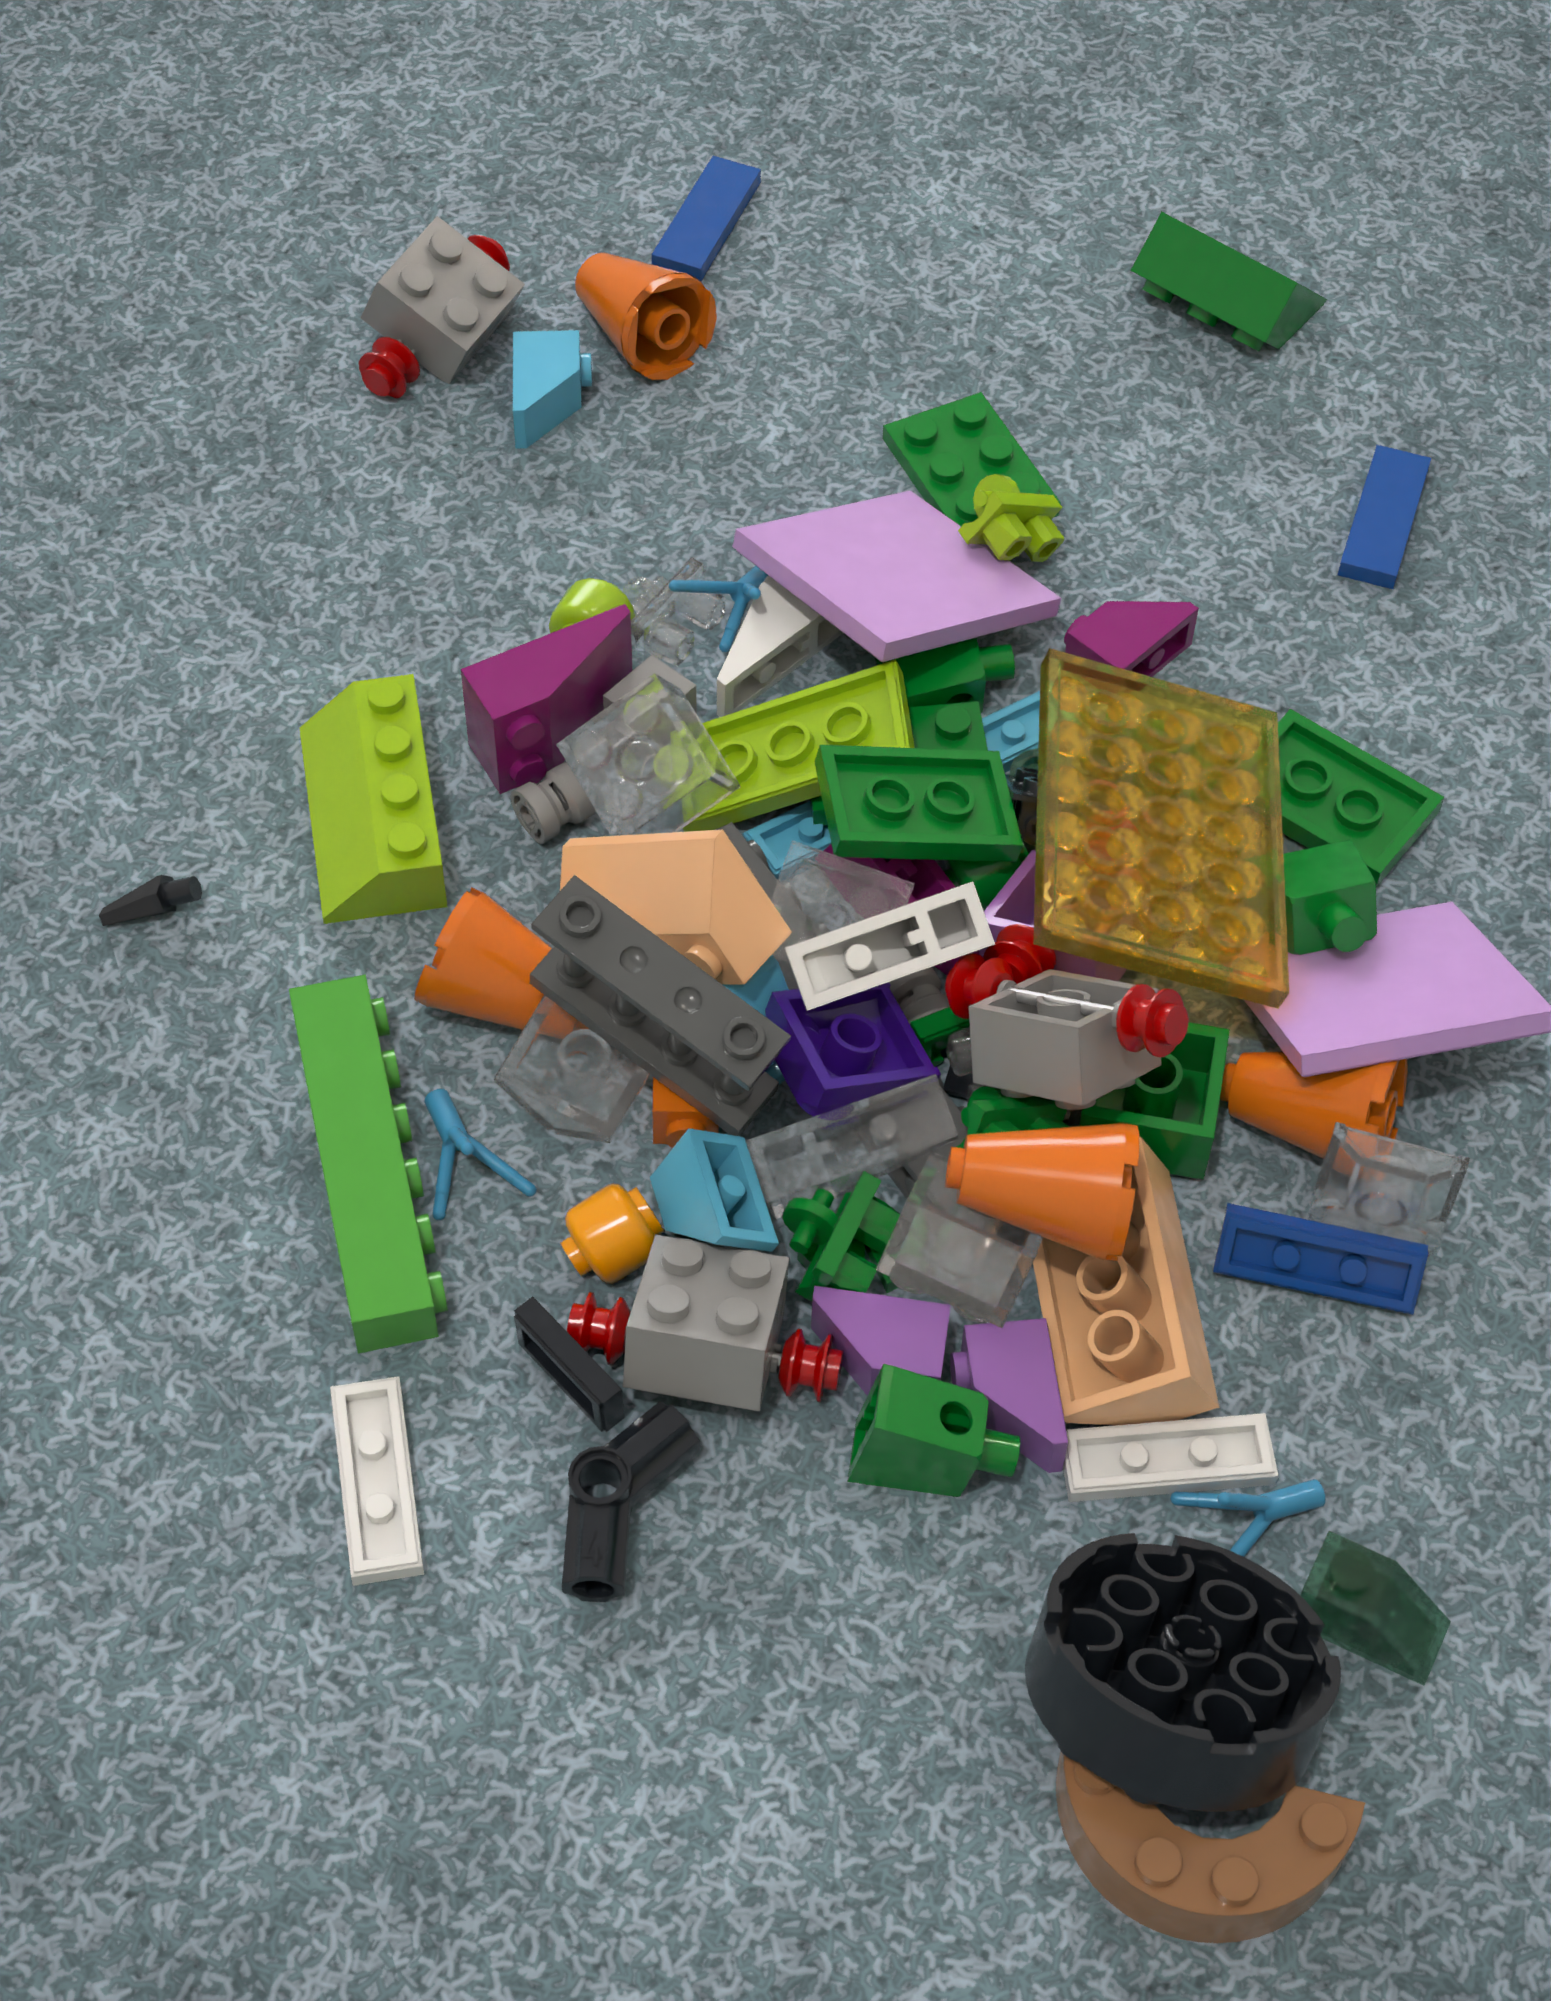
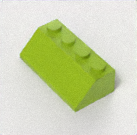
M414 674L353 681L299 728L323 923H336L448 907Z

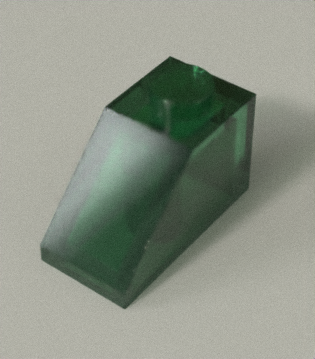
M1328 1531L1300 1595L1325 1624L1321 1633L1322 1639L1424 1686L1451 1621L1397 1561Z

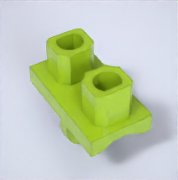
M1000 474L988 475L979 482L973 497L974 509L979 518L973 522L964 523L958 530L967 544L988 545L998 560L1010 561L1025 551L1032 562H1044L1065 540L1052 521L1062 509L1055 496L1020 493L1015 481L1008 476Z

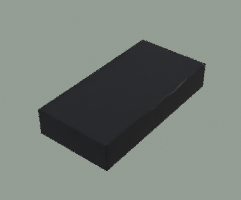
M533 1296L514 1310L519 1345L601 1432L604 1430L608 1432L625 1418L622 1389Z

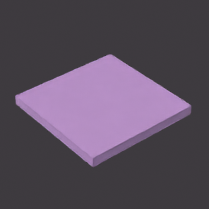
M912 491L742 527L735 531L733 548L881 662L1057 616L1061 597L1009 560H998L988 545L967 544L958 532L961 526Z
M1453 902L1378 914L1376 936L1371 940L1365 941L1361 947L1351 952H1342L1335 947L1303 955L1290 954L1264 935L1215 943L1217 965L1303 1077L1551 1032V1005Z

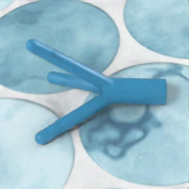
M755 565L737 582L672 580L669 583V589L673 592L730 594L735 603L719 644V649L722 652H728L737 634L748 602L752 599L760 598V584L764 582L768 575Z
M436 1089L427 1094L424 1103L442 1139L432 1213L434 1219L442 1220L445 1218L455 1151L459 1150L464 1155L472 1154L526 1196L531 1197L535 1195V1185L467 1133L447 1090Z
M1313 1479L1260 1495L1230 1492L1217 1494L1176 1491L1171 1494L1170 1500L1174 1505L1253 1511L1255 1519L1230 1549V1551L1245 1557L1273 1520L1324 1506L1325 1493L1320 1482Z

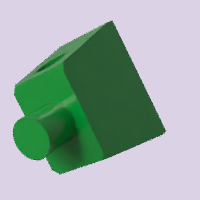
M977 638L896 658L903 672L908 707L979 701L982 713L986 682L1011 680L1015 676L1014 654L1011 645L979 647ZM875 657L876 666H877V665H880V664H883V663H886V662H889V661L881 662L880 660H878V659Z
M1351 840L1240 863L1242 916L1245 922L1290 954L1303 955L1335 947L1342 952H1351L1361 947L1365 941L1371 940L1376 936L1377 907L1375 880Z
M883 1364L856 1419L847 1482L960 1497L975 1470L1007 1477L1013 1476L1020 1452V1436L986 1429L989 1401L983 1393L899 1367Z

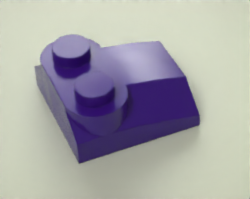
M889 982L808 1011L805 1009L799 989L774 991L771 993L765 1008L766 1018L791 1035L790 1042L776 1057L775 1061L799 1106L814 1118L829 1122L843 1121L855 1113L860 1101L890 1096L938 1082L941 1073L930 1061L892 994Z

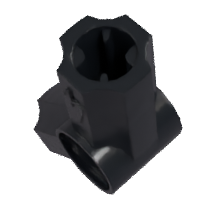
M659 1401L605 1446L590 1447L579 1453L571 1462L568 1471L570 1493L562 1575L563 1593L573 1595L581 1601L607 1602L611 1598L624 1596L630 1515L633 1506L700 1452L701 1449L700 1440L693 1432L688 1420L673 1405L669 1406ZM601 1483L612 1485L617 1489L613 1494L600 1498L590 1496L585 1492L589 1487Z

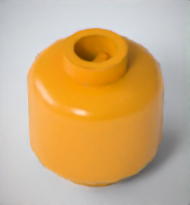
M612 1183L569 1209L565 1222L571 1236L560 1242L581 1277L593 1270L600 1280L613 1284L646 1264L655 1234L661 1235L665 1231L637 1187L627 1191L623 1186Z

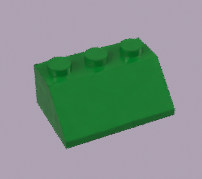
M1162 211L1130 270L1147 279L1142 287L1144 291L1169 304L1174 295L1181 297L1191 303L1186 311L1187 314L1212 327H1215L1219 318L1236 327L1231 335L1232 338L1257 351H1260L1264 342L1280 349L1327 300L1303 285Z

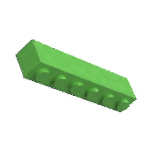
M366 974L290 988V999L358 1354L437 1338L439 1335L435 1313L448 1311L441 1272L427 1273L423 1255L436 1253L428 1213L415 1216L412 1199L424 1197L417 1158L403 1159L401 1143L411 1142L412 1135L406 1104L392 1105L389 1090L401 1088L394 1049L381 1052L379 1037L390 1035L383 997L370 999Z

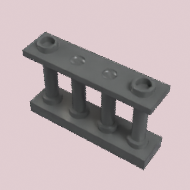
M575 875L532 922L531 929L554 947L530 973L529 984L727 1133L741 1136L777 1092L779 1082L765 1071L790 1042L791 1035Z

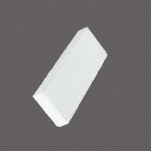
M400 1377L332 1386L330 1389L353 1586L424 1575Z
M1266 1413L1066 1429L1068 1447L1063 1470L1069 1502L1172 1494L1176 1491L1197 1492L1276 1485L1278 1479Z

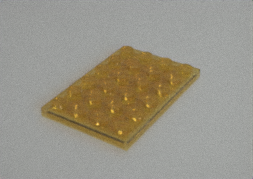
M1049 648L1040 668L1033 944L1279 1009L1289 995L1277 712Z

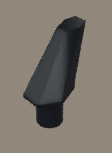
M159 875L102 908L99 918L102 925L107 926L174 912L177 905L201 899V884L195 876L174 880L173 877Z

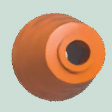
M609 253L594 254L580 267L575 280V289L578 297L626 362L636 372L651 380H668L694 364L688 358L696 352L699 346L707 348L712 339L717 320L716 304L711 292L696 277Z
M472 887L470 892L466 891L453 909L434 944L438 949L434 956L432 967L425 964L415 990L414 1000L426 1007L565 1041L569 1039L573 1030L584 1035L588 1027L529 984L530 973L552 948L486 893Z
M1243 1052L1236 1064L1227 1063L1225 1066L1220 1100L1228 1102L1229 1115L1363 1178L1380 1179L1388 1165L1399 1129L1393 1127L1397 1106L1403 1107L1408 1074L1407 1059L1303 1077L1284 1052Z
M1115 1123L966 1135L963 1148L952 1146L950 1148L945 1188L957 1189V1204L1100 1260L1117 1262L1118 1256L1122 1255L1125 1247L1134 1204L1135 1189L1131 1188V1166H1138L1140 1134L1138 1125Z

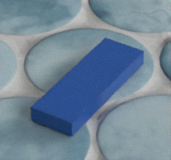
M712 156L651 254L652 265L687 273L702 281L760 185L761 169Z
M1381 445L1376 446L1340 562L1338 576L1394 589L1431 462L1430 457Z
M1227 1203L1213 1272L1413 1315L1428 1258V1245Z

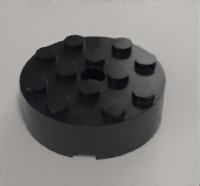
M1129 1533L1093 1541L1077 1549L1059 1565L1050 1582L1026 1655L1025 1681L1036 1713L1043 1725L1057 1741L1059 1749L1065 1756L1081 1763L1099 1777L1123 1789L1130 1798L1139 1803L1147 1805L1161 1803L1188 1810L1220 1812L1260 1807L1282 1796L1300 1781L1309 1767L1338 1695L1341 1682V1666L1339 1656H1330L1329 1650L1321 1637L1325 1624L1318 1614L1293 1588L1267 1569L1230 1550L1193 1538L1175 1535L1172 1546L1138 1544L1135 1533Z

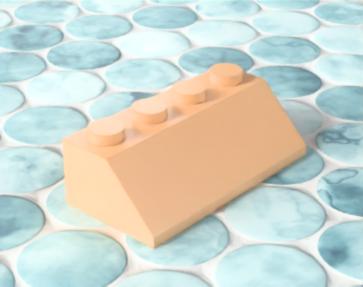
M724 830L570 838L562 846L560 890L574 875L722 985H745L792 933Z
M1139 1137L1138 1166H1131V1188L1135 1189V1197L1130 1226L1121 1256H1118L1117 1262L1100 1260L1027 1231L1042 1316L1047 1320L1063 1416L1066 1423L1127 1425L1176 1421L1219 1408L1170 1172L1141 1137Z

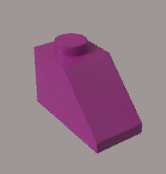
M1106 601L1089 616L1082 615L1078 617L1068 628L1064 637L1066 647L1062 669L1116 707L1192 645L1199 608L1191 602Z

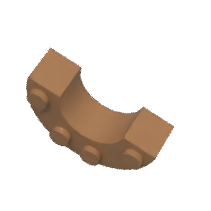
M1060 1752L1056 1775V1800L1063 1834L1072 1855L1091 1884L1112 1905L1138 1923L1168 1936L1202 1943H1229L1257 1938L1284 1927L1304 1914L1320 1899L1332 1883L1355 1839L1365 1802L1295 1785L1286 1792L1278 1812L1259 1830L1233 1839L1205 1838L1174 1825L1155 1805L1142 1804L1133 1800L1123 1789L1099 1777L1081 1763L1065 1756L1062 1752Z

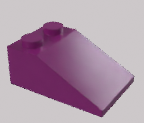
M626 604L461 669L468 745L499 794L520 787L528 782L539 783L546 776L547 771L563 763L604 719L603 695L633 671L631 613Z

